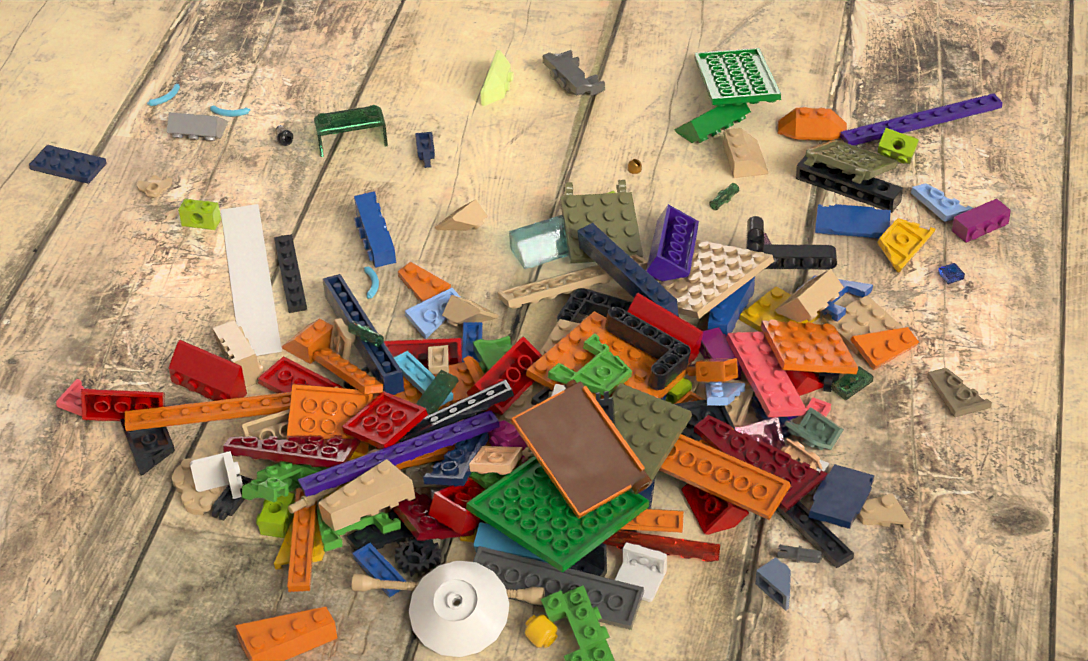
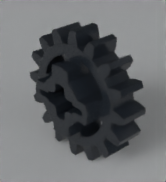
M407 537L406 543L399 542L400 548H395L396 554L394 557L397 568L402 569L403 574L410 572V577H413L415 573L422 577L423 572L428 574L430 569H435L437 567L436 564L441 563V549H439L438 542L434 543L433 539L420 541L415 537L412 540Z

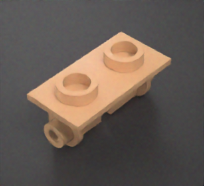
M788 438L786 439L789 445L783 447L781 451L790 454L791 458L796 461L799 459L800 463L804 461L810 464V467L817 470L816 467L821 470L823 469L818 455L812 451L808 453L804 450L805 447L798 441L793 442Z

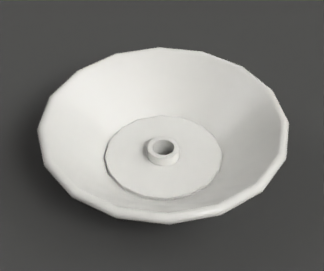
M457 560L437 566L421 579L412 593L409 616L413 632L425 647L440 655L464 657L481 652L496 641L507 623L510 604L504 584L492 570L477 562ZM455 601H461L458 606L453 605Z

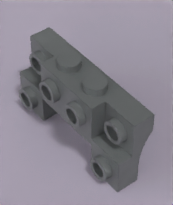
M572 50L559 54L549 52L543 55V64L550 69L552 79L558 82L560 87L564 88L568 93L573 92L577 96L587 92L592 96L605 91V82H598L597 74L585 78V73L578 67L579 57L573 58Z

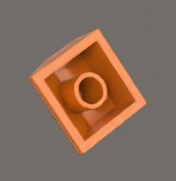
M318 319L307 325L282 345V349L311 364L315 361L313 360L314 351L330 348L333 325Z

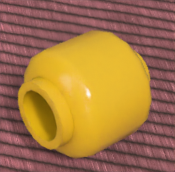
M533 615L525 623L527 626L525 636L537 648H548L556 641L558 637L557 626L546 615H539L537 617Z

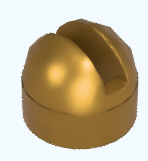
M638 159L629 161L628 171L632 174L640 173L642 171L641 162Z

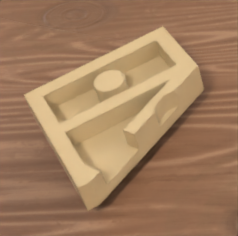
M893 493L867 500L861 512L857 514L863 525L890 527V523L903 524V528H910L911 521Z

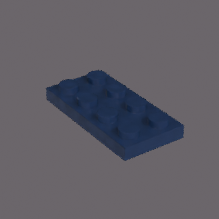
M46 145L29 163V168L33 171L90 184L107 162L106 158Z

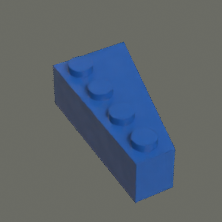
M373 191L354 196L357 216L354 218L356 228H359L358 232L360 239H363L364 249L368 250L369 261H373L375 268L396 263V254L390 233L387 231L384 217L382 218L381 207L376 200V193Z
M755 276L710 310L708 330L719 327L726 336L728 333L733 332L739 315L747 307L750 297L754 294Z

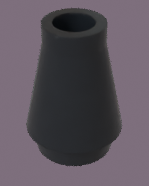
M283 125L277 126L275 131L278 143L284 146L290 145L294 138L293 133Z

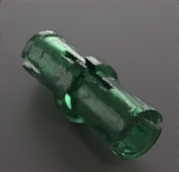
M731 183L725 190H721L718 196L709 202L710 207L717 211L723 204L729 203L731 198L740 191L739 186Z
M352 321L353 324H349L348 331L360 337L359 339L363 342H369L376 347H379V344L382 345L384 337L374 332L369 326H363L356 321Z

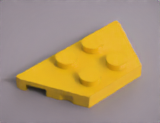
M897 218L879 238L877 243L896 271L900 273L934 234L936 229L930 227L927 230L920 228L918 223Z
M317 513L313 562L322 561L325 554ZM293 519L274 562V567L277 570L282 569L281 565L289 564Z

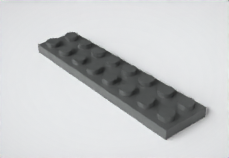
M482 546L478 547L473 562H477L492 570L507 590L513 589L514 591L530 587H544L545 597L559 591H562L564 594L584 586L592 607H598L602 619L598 620L599 622L629 630L633 628L644 594V587L569 568L562 573L548 563ZM509 598V599H513V600H516V601L528 603V602H526V601H524V600H518V599H516V598Z

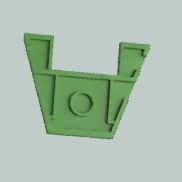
M595 333L584 342L583 348L596 355V357L578 372H574L561 363H558L548 372L549 379L565 384L573 379L577 383L581 381L590 392H600L603 396L604 391H608L610 396L620 383H625L632 375V370L618 356H614L609 351L610 348L606 344H602Z
M320 509L317 510L319 530L325 552L342 547V538L339 535H344L351 530L364 529L371 524H375L383 534L401 529L399 519L391 520L388 518V514L380 512L374 516H363L359 522L334 531L322 520Z

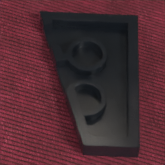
M394 510L387 513L388 518L391 520L399 519L401 529L383 534L375 524H371L364 529L351 533L346 538L349 545L357 551L369 543L376 549H381L386 544L393 542L399 544V542H405L407 537L411 538L414 536Z

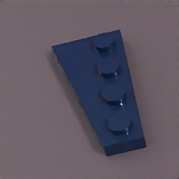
M488 432L457 442L455 449L448 451L444 455L445 459L441 463L437 462L433 466V471L423 476L424 484L464 486L471 474L469 464L482 446L486 445L489 439Z

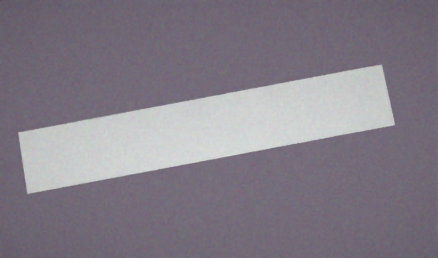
M254 204L222 209L221 217L236 324L238 327H242L245 338H248L256 356L282 352L259 205Z

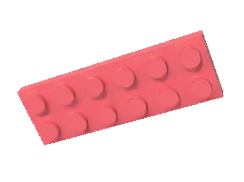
M728 333L726 340L767 417L805 416L807 409L785 370H782L764 333Z

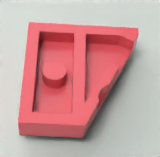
M76 379L59 397L56 405L61 409L82 416L81 389L85 388L79 379Z

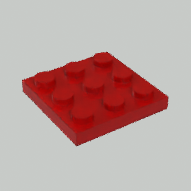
M383 391L345 423L342 429L345 434L384 449L393 446L423 420L428 413L424 407Z

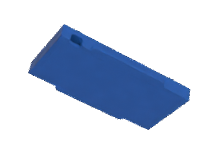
M818 204L815 233L879 239L890 227L891 210L841 204L829 205L827 207Z

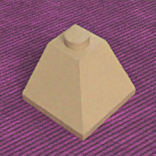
M474 199L454 211L435 226V229L468 231L474 227L476 230L484 224L483 220L488 216L478 201Z
M454 295L450 296L442 316L448 318L447 322L454 326H458V324L463 325V322H484L497 319L499 316L471 300Z

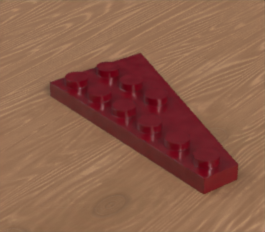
M710 415L694 426L693 431L712 448L789 481L791 486L778 506L784 512H787L827 477L828 473L822 470L819 472L811 468L810 464L804 461L800 463L792 459L790 454L763 441L758 442L750 438L751 435L745 432L741 434L733 430L730 425Z
M321 435L288 436V440H277V436H269L268 439L258 440L255 436L230 437L223 445V453L231 451V455L236 457L248 456L252 459L262 458L270 459L273 462L285 461L294 465L307 464L312 467L322 466L331 468L348 462L361 443V440L355 437L354 439H342V435H335V437L324 439Z
M414 488L415 499L410 501L404 499L398 502V506L392 508L413 536L420 541L474 535L475 529L461 535L445 524L437 522L435 518L429 515L433 499L424 493L418 494L415 492L416 488Z

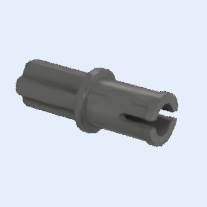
M779 544L778 558L796 560L797 563H800V561L821 562L822 552L819 550L802 548L800 545L792 547Z

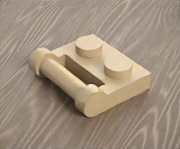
M342 318L334 319L330 349L351 363L352 343L355 342L356 335L349 332V328L345 325Z

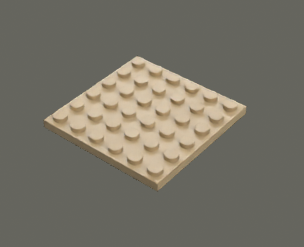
M696 240L688 277L667 281L655 280L677 299L678 314L701 318L773 263L774 259L773 255ZM624 288L617 292L618 298L633 302L634 298Z

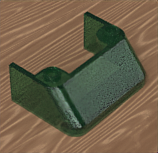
M370 105L355 109L320 113L315 116L314 130L320 157H324L321 136L374 127L380 128L384 146H388L386 124L382 109L379 106Z

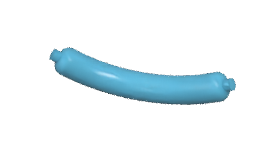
M175 84L166 95L149 100L147 105L155 106L169 101L178 93L180 89L179 84Z
M214 105L210 106L212 112L228 117L246 115L251 111L250 108L225 110Z
M367 266L364 267V271L372 281L371 288L367 292V298L369 299L373 298L379 287V279L376 272Z

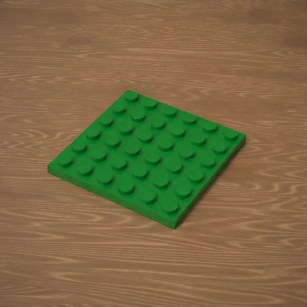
M533 456L467 503V510L563 573L649 507L650 500L640 494H635L630 489L578 519L539 461Z

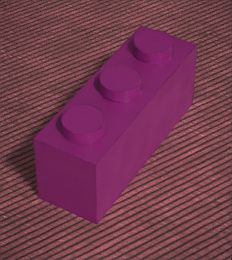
M996 198L955 216L952 232L967 243L1009 224L1011 210Z
M719 327L703 331L699 349L704 359L736 358L726 340V334H723ZM737 361L738 378H735V379H732V380H739V379H741L742 368H741L740 364L738 363V361Z

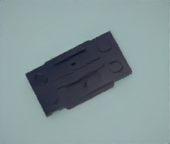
M834 464L831 472L821 482L813 497L814 503L809 511V517L850 529L872 490L875 475Z

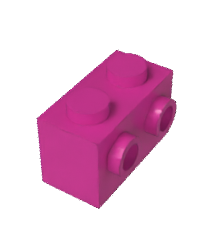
M505 420L499 421V428L488 432L491 446L522 447V451L528 447L514 425Z

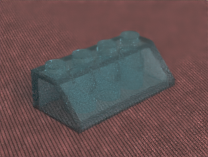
M562 215L509 231L510 249L524 269L569 255Z

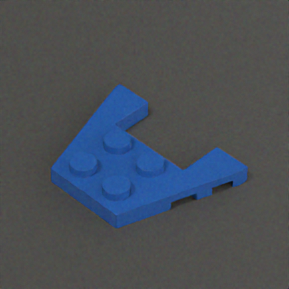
M838 279L844 287L838 292L840 296L831 302L828 301L829 306L820 312L824 315L828 313L832 315L834 321H839L846 315V308L834 303L845 293L863 298L872 292L873 285Z

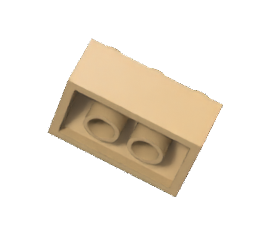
M741 128L724 130L723 147L733 177L768 175V169L758 141Z
M829 269L807 281L775 311L799 323L806 319L811 321L818 315V310L822 311L829 306L828 301L831 302L840 296L838 292L844 287L833 271Z
M290 409L241 424L243 437L255 436L258 440L268 439L269 436H277V440H287ZM262 458L253 460L254 462L262 460Z

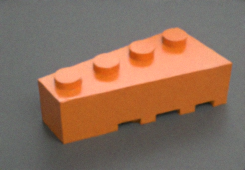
M326 606L235 625L239 643L248 661H285L338 638L335 621Z

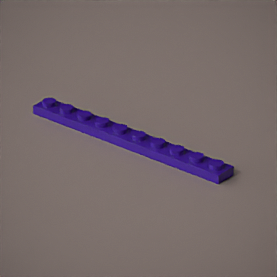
M993 93L842 131L840 138L845 143L855 146L881 139L885 128L905 133L1000 109L1003 102Z
M490 410L300 478L298 483L306 497L316 495L319 492L353 481L386 459L396 466L399 463L413 460L416 457L432 453L443 447L471 439L485 432H490L500 427L499 420Z

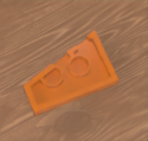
M409 262L398 271V277L408 289L414 292L415 297L418 300L420 299L421 302L451 288V284L412 262Z
M908 327L856 335L850 339L873 370L914 348L919 343Z

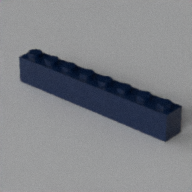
M594 223L577 230L579 247L633 298L639 293L679 317L677 299Z

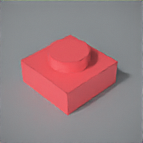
M814 397L806 407V413L811 407L825 417L831 410L830 403Z

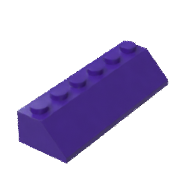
M668 204L656 223L646 272L654 279L660 281L688 277L691 270L699 221Z

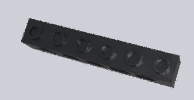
M805 156L797 164V180L876 208L891 210V213H893L902 201L903 187L875 177L869 180H862L858 184L852 181L856 174L843 173L842 169L829 168L826 166L827 164L822 162H814L812 166L805 165L804 161L808 159Z

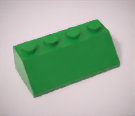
M742 103L741 105L725 104V106L711 109L674 130L690 143L696 141L701 143L709 139L707 135L711 134L714 136L720 133V128L724 127V129H727L734 125L733 122L735 120L738 123L746 119L745 115L751 111L747 103Z

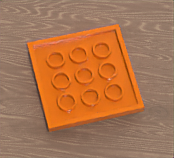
M762 320L760 327L782 370L857 374L858 366L835 326L827 323L823 325L811 322L796 323L794 321Z
M292 384L287 440L288 436L321 435L324 439L333 438L335 435H342V439H354V437L343 432L342 426L372 401L373 393L363 394L355 389ZM361 441L355 452L367 454L369 444Z

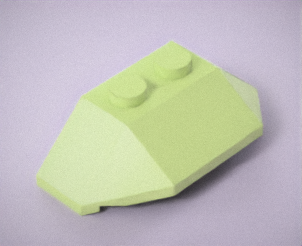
M497 50L481 90L482 106L505 98L506 92L510 90V81H513L514 73L511 71V64L500 50Z

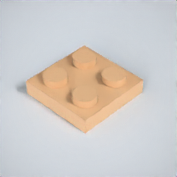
M482 446L469 464L470 472H478L479 474L492 472L500 475L511 473L523 456L522 447Z

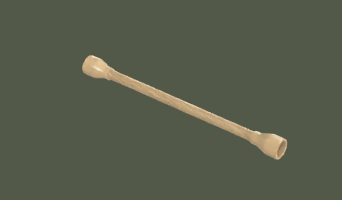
M354 574L352 590L365 592L371 589L392 588L395 590L413 591L419 583L386 581L372 578L366 574ZM530 587L514 591L513 589H506L508 598H516L530 604L543 605L541 599L545 597L544 587Z

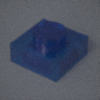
M956 263L938 269V274L948 285L963 280L965 277V273Z

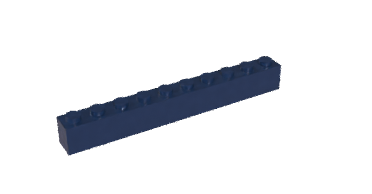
M341 274L322 278L325 298L336 316L342 318L345 325L348 326L349 332L356 335L353 344L374 378L383 384V391L392 395L405 391L402 370Z

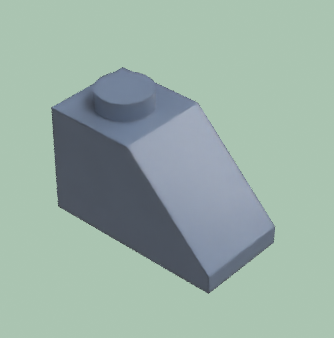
M775 557L756 570L755 584L785 611L789 609L791 570L785 563L780 562Z

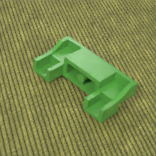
M509 336L496 340L480 339L473 341V350L480 361L479 365L484 374L512 347Z
M280 461V463L267 466L265 469L258 471L257 479L243 485L242 498L247 500L263 498L276 502L277 497H286L288 492L300 488L298 479L326 470L329 467H312L307 464L294 465L290 462Z
M584 586L564 594L562 591H559L541 599L549 620L555 622L566 616L568 617L580 649L565 655V661H615L606 640L610 638L606 626H600L598 620L602 619L598 607H592Z

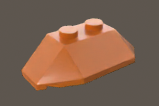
M795 108L778 120V134L793 139L834 140L840 138L842 131L847 130V123L832 109Z

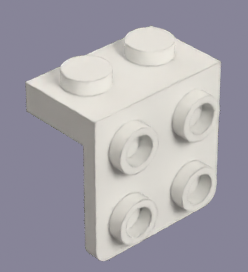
M231 451L190 462L195 487L198 492L230 484L233 499L241 497L240 489L243 483L241 476H237V474H240L238 461L233 462Z
M626 542L623 547V564L615 580L644 587L642 600L651 602L667 572V554Z

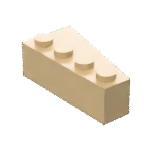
M233 320L213 328L216 342L225 359L242 366L246 387L257 384L258 377L261 376L264 370L260 361H257V356L251 348L248 338H245L242 327H238Z
M386 459L318 502L322 520L331 529L337 531L359 522L363 516L378 514L380 509L388 506L390 508L398 506V502L404 499H408V501L415 499L412 480Z

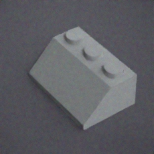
M169 112L167 133L171 134L173 138L188 136V139L199 140V137H205V140L215 141V138L221 139L228 121L218 116Z

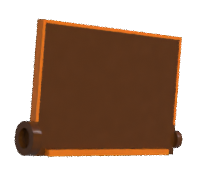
M573 379L565 384V390L511 418V423L579 519L630 489L635 494L644 491L652 484V480L644 471L645 467L587 386H584L581 381L577 383Z

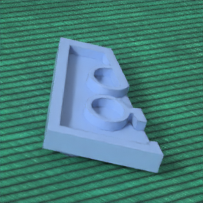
M926 183L912 187L911 194L944 222L953 220L955 216L973 209L969 205L967 207L960 205V201L955 198L949 199L945 197L944 192Z
M453 288L405 310L407 319L425 339L448 319L442 316L450 296L460 297Z
M705 383L707 405H729L735 400V396H739L740 392L745 391V383Z

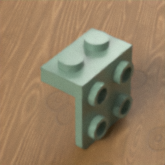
M811 407L800 424L787 420L784 423L789 427L788 431L797 437L801 436L804 438V443L813 448L815 446L820 450H823V448L832 450L844 430Z

